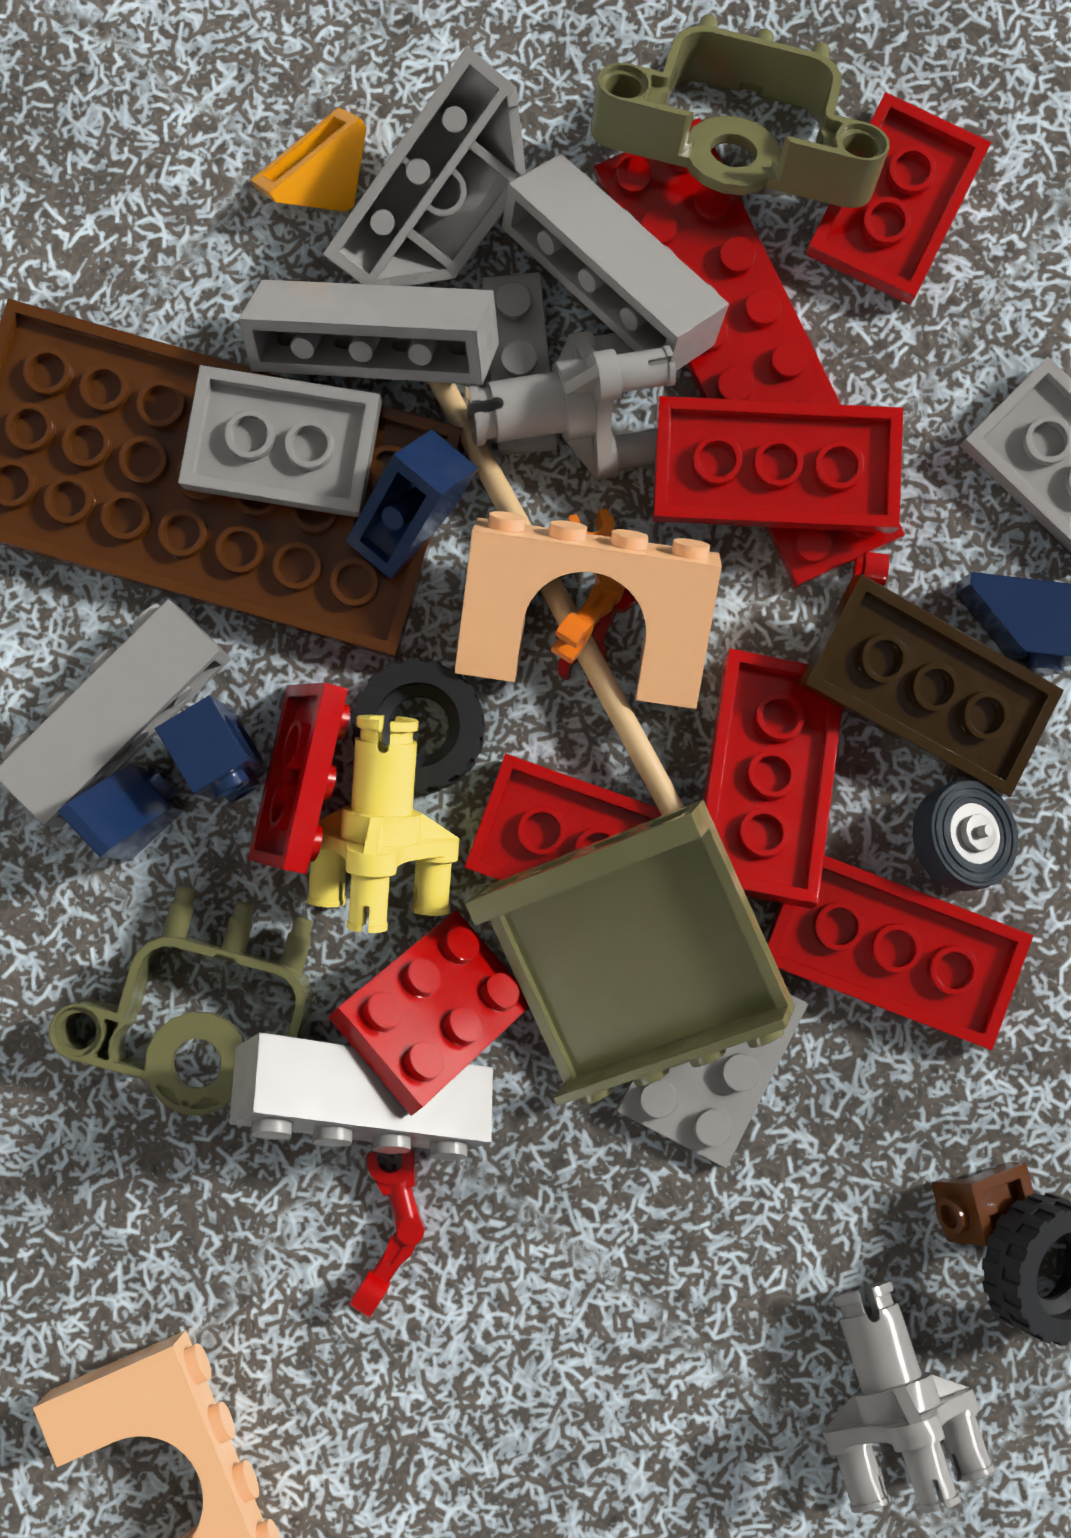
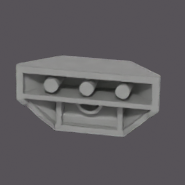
M466 46L323 252V255L361 284L411 286L456 278L503 213L509 183L526 174L517 87Z

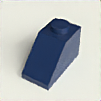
M428 431L393 454L348 535L346 542L388 578L393 579L451 514L477 472L478 467L435 431Z
M970 572L956 583V596L1006 657L1011 660L1026 661L1027 669L1040 674L1064 673V666L1071 665L1070 583Z
M128 764L68 801L57 812L100 858L132 860L184 810L173 800L179 793V790L158 768L153 766L147 772L142 767Z

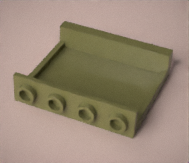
M704 800L687 805L487 885L465 902L475 926L490 920L564 1084L554 1096L557 1106L579 1099L581 1105L595 1103L610 1095L614 1091L615 1086L634 1081L635 1086L651 1084L669 1073V1068L686 1062H690L692 1067L705 1066L721 1058L726 1053L725 1049L745 1042L748 1043L750 1048L769 1044L784 1034V1029L787 1028L795 1008Z

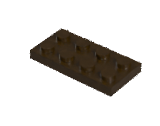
M863 574L853 576L798 685L971 781L989 786L1003 797L1012 796L1064 691L1062 688Z

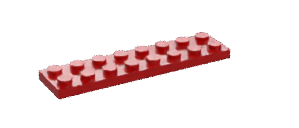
M701 118L692 121L690 130L693 126L702 122ZM715 147L711 149L712 155L722 163ZM626 152L594 165V176L600 188L623 209L627 210L636 221L664 246L670 248L685 265L704 282L711 285L729 303L715 345L686 364L702 398L841 404L738 195L724 194L705 187L685 167ZM901 525L895 533L765 527L794 588L847 565L859 557H863L864 552H875L905 536Z

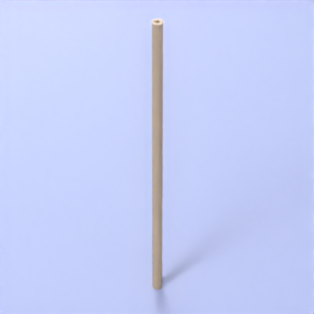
M428 382L450 425L463 428L460 443L470 462L478 467L476 473L496 510L522 515L526 518L525 524L531 525L487 442L483 446H475L471 434V427H475L474 418L468 419L466 403L455 383ZM560 577L550 581L540 589L558 625L571 612L575 614L578 612ZM591 635L577 660L661 815H665L685 807Z

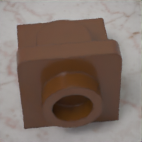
M1008 1162L966 1179L942 1178L932 1182L938 1221L943 1228L946 1240L954 1243L986 1246L989 1235L993 1234L997 1226L995 1223L1002 1214L1005 1215L1011 1209L1010 1206L1017 1200L1023 1201L1027 1199V1195L1034 1194L1027 1165L1022 1162Z

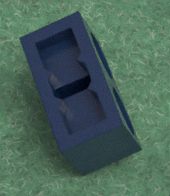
M210 695L154 728L193 794L215 800L226 797L228 802L232 803L260 787L261 784L257 777L268 771L267 764L234 709Z

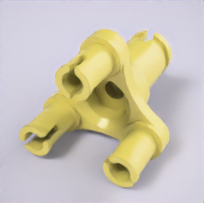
M385 715L356 716V727L360 728V737L355 738L351 805L342 807L318 822V825L323 830V840L318 857L314 862H310L309 893L306 903L318 907L344 906L346 904V872L351 874L349 918L346 924L347 929L351 931L362 932L363 925H366L367 906L369 907L368 933H381L388 930L387 909L390 876L396 874L399 865L413 860L416 861L411 911L426 916H443L450 913L452 862L458 860L460 839L420 811L413 809L417 742L413 741V732L418 731L419 721L417 719L396 716L395 721L390 722V744L387 746L383 742Z

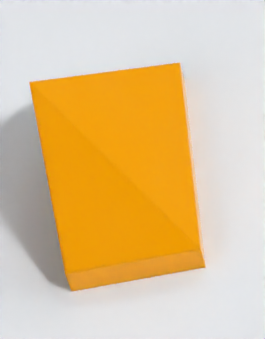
M338 107L250 179V181L259 192L277 203L348 212L355 204L367 127L360 117Z

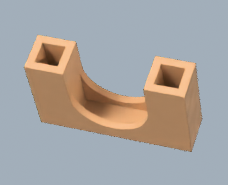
M501 511L490 512L488 519H477L471 534L455 674L515 682L520 663L527 608L533 597L547 583L560 576L575 572H592L605 575L622 584L635 597L643 612L646 625L636 681V700L697 709L722 568L719 553L710 552V545L708 543L687 538L674 539L672 546L648 543L649 536L647 534L625 529L612 530L611 537L587 534V526L563 520L551 521L550 528L526 525V518L524 516Z
M186 1330L51 1389L33 1407L56 1468L113 1442L129 1437L156 1438L180 1450L188 1458L198 1474L202 1487L203 1508L198 1524L179 1538H281L272 1519L264 1521L255 1501V1498L259 1496V1486L255 1472L247 1460L239 1462L231 1439L235 1437V1427L230 1411L224 1402L215 1403L207 1383L211 1379L208 1357L200 1344H191Z

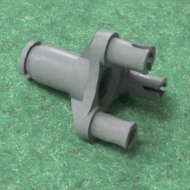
M590 330L570 333L557 362L553 363L552 372L490 381L483 388H478L476 384L466 385L465 395L468 419L474 418L475 427H471L474 444L477 447L485 445L486 440L495 439L496 443L561 433L564 440L594 476L595 480L617 477L619 470L654 465L657 426L653 429L613 435L611 431L614 401L621 399L622 392L665 385L667 387L674 386L676 382L675 362H667V359L673 358V351L669 345L634 351L615 333L593 336Z
M891 1280L864 1286L872 1311L870 1318L867 1317L860 1292L850 1290L833 1296L834 1306L841 1309L843 1317L839 1319L861 1390L854 1393L822 1431L829 1455H836L851 1503L852 1513L872 1511L891 1502L872 1445L875 1443H888L893 1445L895 1452H902L920 1513L941 1511L934 1493L932 1480L939 1502L944 1503L946 1508L957 1505L961 1502L959 1493L956 1492L940 1441L944 1439L957 1482L982 1478L995 1471L975 1414L980 1409L973 1388L932 1375L931 1372H921L899 1303L893 1302L890 1293L894 1291Z

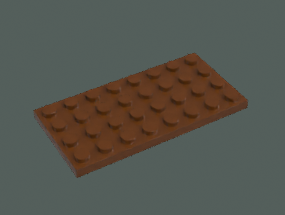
M8 298L0 321L1 545L397 659L434 533L400 573L393 579H390L346 542L358 517L185 490L178 484L200 365L284 379L289 378L268 372H254L247 366ZM381 405L364 507L393 454L430 430L435 431L459 451L463 428Z

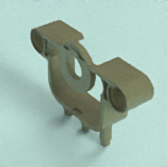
M707 14L701 17L698 25L688 27L677 34L672 42L663 72L629 63H614L602 68L598 74L590 129L593 138L598 143L610 149L685 167L702 185L720 193L746 195L769 188L840 207H862L870 202L890 148L888 137L877 126L834 115L842 84L841 72L836 64L830 60V48L823 42L813 45L812 50L809 51L773 42V32L766 28L758 30L755 37L717 28V19L713 15ZM685 82H702L734 91L746 89L759 93L760 97L806 109L817 120L818 133L815 142L786 135L781 150L774 135L760 124L741 117L719 116L708 118L693 126L690 130L694 112L668 106L675 87ZM724 143L737 144L752 154L754 162L743 167L727 166L714 158L711 149Z
M180 886L177 888L174 900L170 903L161 938L146 943L137 951L129 968L119 1006L98 1000H87L63 1007L54 1015L49 1024V1039L52 1047L59 1055L73 1061L148 1080L151 1091L164 1106L182 1115L203 1116L221 1110L231 1103L236 1046L245 1042V1039L231 1021L213 1012L192 1011L171 1018L155 1032L146 1050V1061L128 1057L124 1047L125 1036L129 1028L137 1022V1015L141 1010L152 967L157 956L165 948L175 947L212 958L217 957L236 962V964L273 973L286 979L292 986L296 997L295 1010L287 1037L304 1039L312 1009L313 991L309 979L303 973L311 943L310 933L313 923L311 920L301 917L294 919L292 929L287 935L280 961L245 952L253 925L251 919L254 912V906L239 901L235 904L233 915L229 918L222 945L188 937L187 933L194 911L193 902L196 892L192 888ZM81 1013L90 1016L96 1025V1037L91 1045L80 1042L74 1032V1022ZM203 1039L211 1043L218 1051L221 1059L220 1072L210 1085L192 1087L178 1077L174 1067L175 1055L179 1047L186 1041Z

